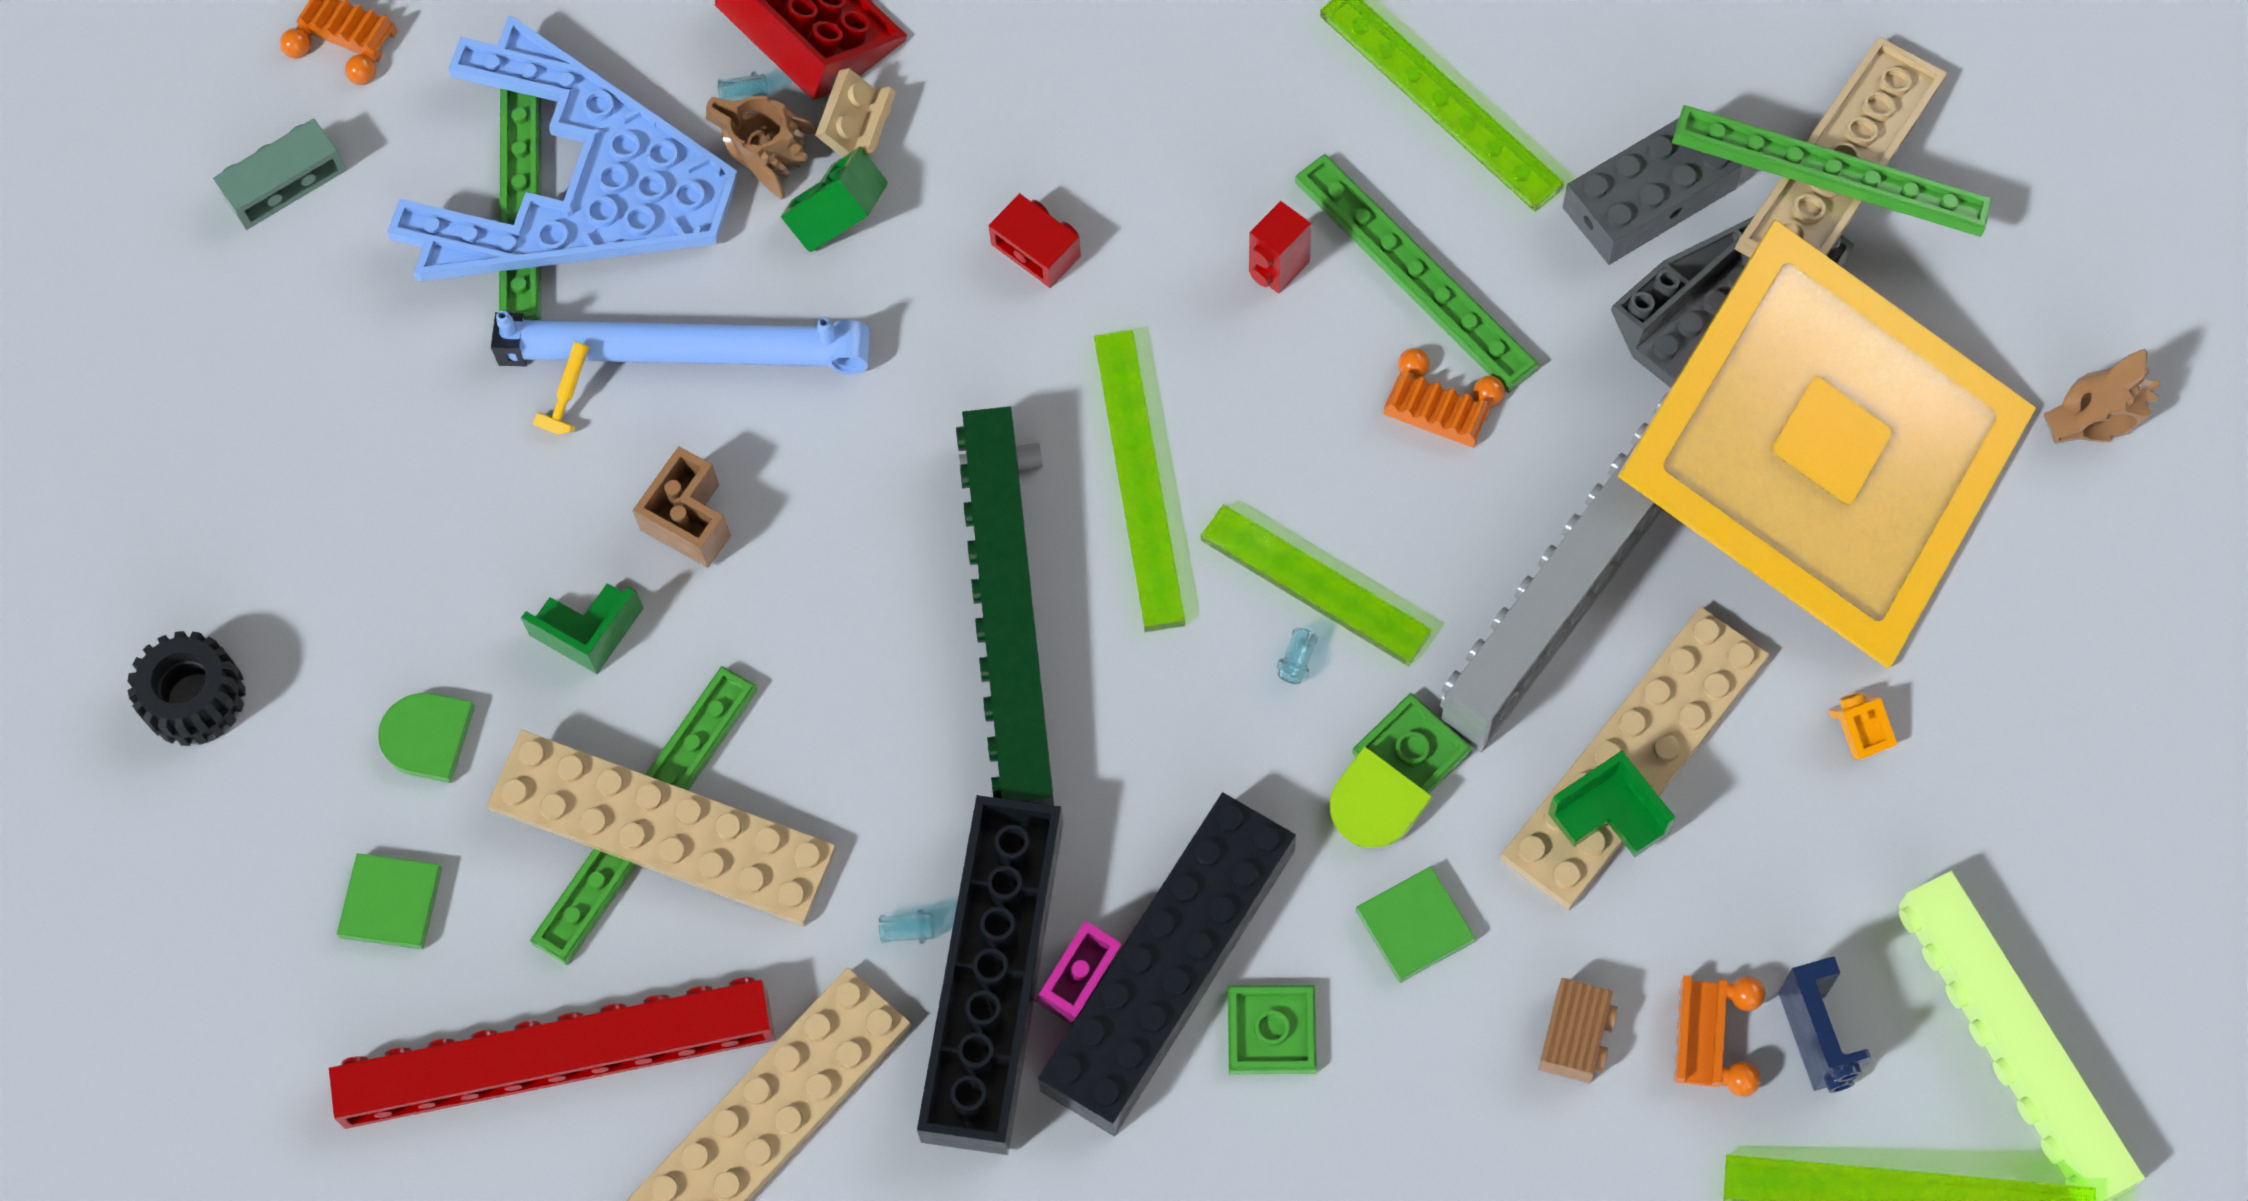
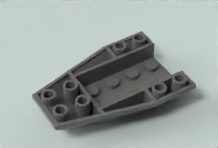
M1754 216L1663 260L1612 305L1611 312L1632 357L1670 388L1750 259L1748 256L1735 250V247ZM1841 235L1827 257L1843 267L1854 244Z

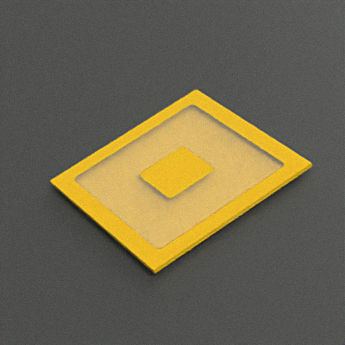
M1775 219L1768 227L1617 477L1888 669L1892 667L2036 407Z

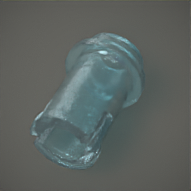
M756 71L751 72V76L718 79L717 86L720 99L738 101L754 96H768L766 77L764 74L758 75Z
M1304 628L1292 630L1285 656L1278 660L1277 663L1278 676L1282 680L1291 684H1300L1303 679L1308 677L1309 669L1307 665L1314 646L1318 641L1315 633L1311 634L1310 639H1308L1311 633L1310 630Z
M919 909L917 914L880 915L879 923H882L879 925L881 943L919 940L920 944H925L926 939L934 938L933 914L924 913L923 909Z

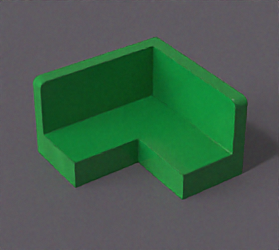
M859 146L833 163L820 182L792 199L780 217L807 251L812 252L869 216L888 185V181Z
M607 583L584 616L549 597L536 616L525 611L521 616V620L529 636L598 674L644 608L636 590L627 587L622 592Z
M1622 750L1557 793L1552 798L1548 815L1573 847L1609 824L1634 857L1669 835L1675 820L1673 813Z

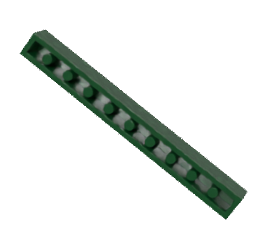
M1011 406L962 411L963 426L956 427L958 451H966L967 464H960L962 489L970 488L971 502L963 503L966 527L974 526L975 540L967 541L970 565H978L979 578L971 579L974 604L982 603L983 612L982 618H975L978 643L986 642L987 657H979L981 680L982 682H990L991 696L983 697L985 720L986 722L994 721L995 736L987 737L990 762L998 761L999 776L991 777L993 797L1054 805Z

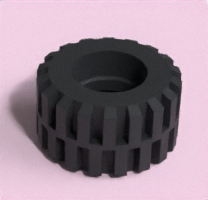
M178 631L174 633V638L169 639L166 635L157 638L159 644L155 647L148 644L143 649L146 655L142 659L136 657L132 664L136 672L129 673L127 682L132 688L127 691L129 699L133 702V708L157 736L160 735L165 741L172 744L177 740L181 746H190L191 741L194 739L201 745L208 743L207 736L213 734L218 738L224 734L221 730L224 725L228 724L232 727L237 720L233 716L234 712H241L244 703L239 697L246 695V687L241 682L244 679L241 671L216 640L210 636L205 639L202 633L192 631L190 637H188L184 631ZM194 674L205 675V681L201 690L193 698L181 703H169L170 693L181 679Z

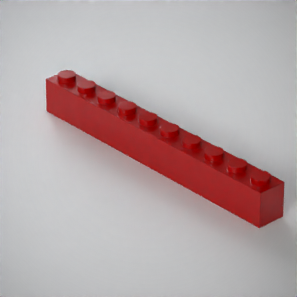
M743 977L732 980L727 987L712 989L710 986L694 987L687 990L686 995L669 998L668 995H654L644 999L643 1004L629 1007L622 1003L610 1004L602 1007L599 1013L584 1015L580 1012H571L560 1015L557 1018L558 1021L545 1024H541L538 1021L522 1022L515 1025V1030L501 1033H498L496 1030L478 1031L471 1035V1039L455 1042L453 1039H438L428 1043L427 1048L411 1051L410 1048L400 1047L386 1051L383 1057L368 1059L364 1056L346 1058L342 1060V1065L329 1067L334 1119L344 1129L776 1041L768 992L762 979L755 981L752 977Z

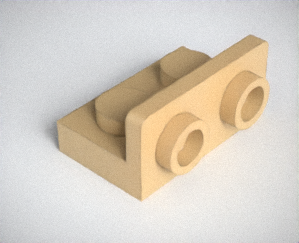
M850 68L840 70L815 136L842 157L859 146L867 156L872 155L879 145V137L885 120L891 112V104L896 91L890 86L875 89Z

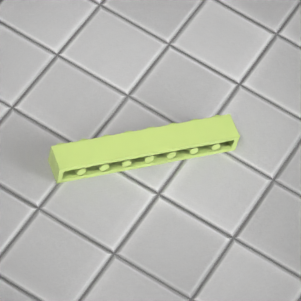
M1952 870L1907 892L1898 906L1900 908L1899 916L1904 927L1909 933H1915L1923 945L1922 953L1925 961L1933 971L1938 970L1947 984L1945 987L1946 993L1951 1003L1957 1009L1962 1008L1970 1021L1969 1030L1972 1037L1980 1047L1985 1046L1994 1060L1993 1069L1996 1076L2003 1085H2009L2017 1097V1108L2026 1123L2035 1126L2043 1139L2041 1140V1146L2046 1157L2051 1163L2058 1164L2067 1178L2065 1181L2066 1188L2073 1200L2111 1201L2134 1189L2145 1177Z

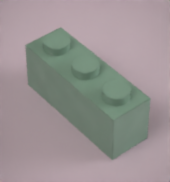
M315 118L305 124L294 127L288 134L273 143L260 147L256 153L239 163L226 167L222 173L213 177V180L244 228L248 230L347 171L337 149Z

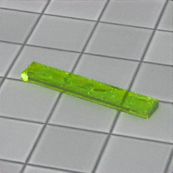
M1225 504L1221 506L1201 534V541L1408 667L1431 635V628Z

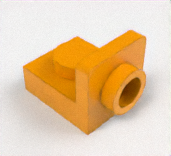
M1863 691L1854 692L1839 699L1840 705L1828 710L1831 718L1840 720L1853 759L1861 760L1898 745L1881 697L1864 695Z

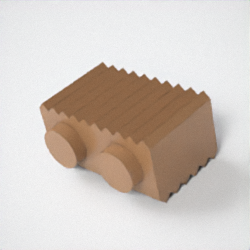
M1561 978L1538 1070L1589 1084L1594 1072H1603L1608 1048L1600 1046L1604 1030L1612 1032L1618 1006L1610 1005L1613 991Z

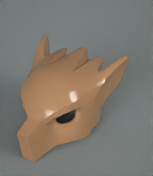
M754 96L738 101L711 97L706 106L705 119L721 128L723 140L730 155L750 169L762 184L782 200L785 192L778 177L787 178L790 176V172L785 165L800 167L803 161L807 160L808 155L802 150L805 149V141H803L805 135L803 133L816 134L817 127L810 120L793 115L786 108L785 104L776 100H770L768 96ZM754 110V111H756L757 113H745V112Z
M2145 348L2128 355L2111 368L2090 372L2078 378L2067 392L2062 405L2044 413V418L2051 430L2055 444L2073 440L2111 442L2112 437L2129 435L2132 429L2151 416L2152 411L2148 408V405L2157 401L2158 396L2152 392L2160 387V381L2145 379L2149 373V368L2147 367L2148 353Z

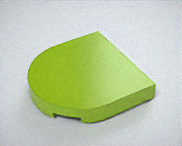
M1364 746L1335 784L1330 798V813L1335 827L1350 843L1361 848H1382L1400 841L1433 800V797Z

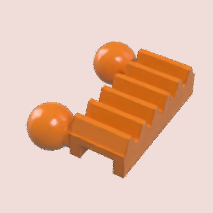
M309 0L296 20L297 27L290 28L281 35L280 48L290 58L298 59L304 57L311 47L309 36L314 35L356 52L358 55L352 56L347 61L345 73L352 83L366 85L376 75L375 61L379 62L382 57L380 48L388 36L395 37L397 30L394 23L386 15L383 14L382 17H379L372 9L366 12L359 4L353 7L348 0H342V2L339 0Z
M1409 348L1399 357L1398 368L1400 373L1385 404L1384 415L1474 448L1484 421L1488 418L1490 409L1503 401L1505 387L1497 377L1484 376L1474 385L1473 396L1475 401H1473L1468 393L1460 396L1454 388L1444 390L1438 382L1430 385L1424 378L1430 368L1428 355L1419 348Z
M1683 975L1679 988L1680 1001L1678 1005L1675 1083L1718 1088L1720 1085L1727 1086L1733 1094L1741 1097L1754 1094L1761 1084V1074L1754 1064L1747 1061H1739L1732 1064L1729 1068H1723L1726 1000L1732 1001L1740 1010L1754 1011L1765 1000L1766 992L1763 984L1757 978L1751 976L1738 978L1734 983H1727L1728 980L1719 979L1718 983L1695 981L1692 980V976Z

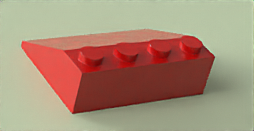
M716 0L714 4L812 100L831 93L840 70L850 68L860 76L904 43L907 38V34L871 0Z

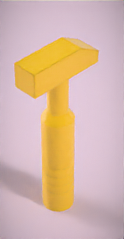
M574 341L557 390L558 400L553 415L551 417L543 413H536L533 425L556 434H567L575 431L576 426L561 420L567 402L573 397L590 346Z

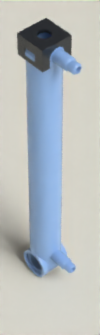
M502 310L495 312L491 350L499 366L526 367L527 360L568 361L573 343L577 341L590 346L585 361L830 366L833 370L841 373L855 374L864 372L868 368L871 329L865 323L855 320H841L832 325L826 317L818 320V326L526 320L523 313Z

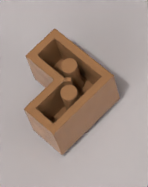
M678 446L633 509L642 532L709 568L731 536L724 515L706 506L719 487L713 464Z

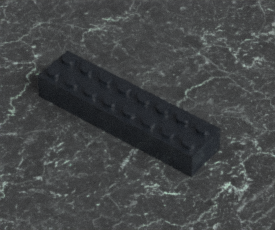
M1221 793L1039 1075L1040 1092L1115 1137L1295 852V833L1229 795Z
M976 795L917 1125V1133L921 1143L1002 1155L1009 1154L1064 824L1061 806Z

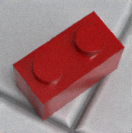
M1020 193L988 225L991 245L1049 288L1081 257L1078 232L1069 223L1064 221L1060 223L1050 216L1048 210L1037 200L1030 201Z
M1281 200L1249 232L1250 275L1262 287L1269 286L1278 294L1310 262L1311 222Z

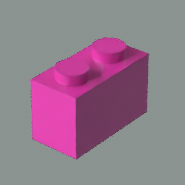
M1085 920L1034 1001L1071 1024L1078 1016L1122 943Z

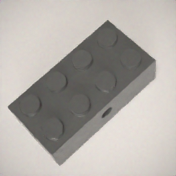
M1678 119L1569 182L1566 187L1562 208L1606 263L1610 265L1737 188L1743 164L1672 143Z

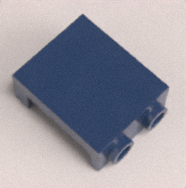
M1835 956L1793 967L1778 992L1813 1090L1828 1088L1829 1093L1843 1091L1854 1086L1853 1080L1863 1073L1862 1070L1871 1059L1868 1049L1850 1054L1842 1053L1822 998L1826 997L1841 973Z

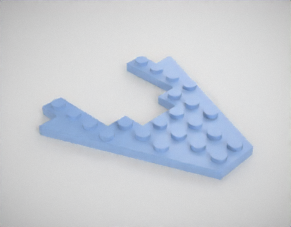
M508 16L498 45L460 37L449 66L450 76L558 102L549 125L550 134L584 143L564 201L525 192L515 223L511 225L399 199L387 231L389 240L423 247L414 270L415 279L418 281L717 244L738 180L737 170L528 26L516 18Z

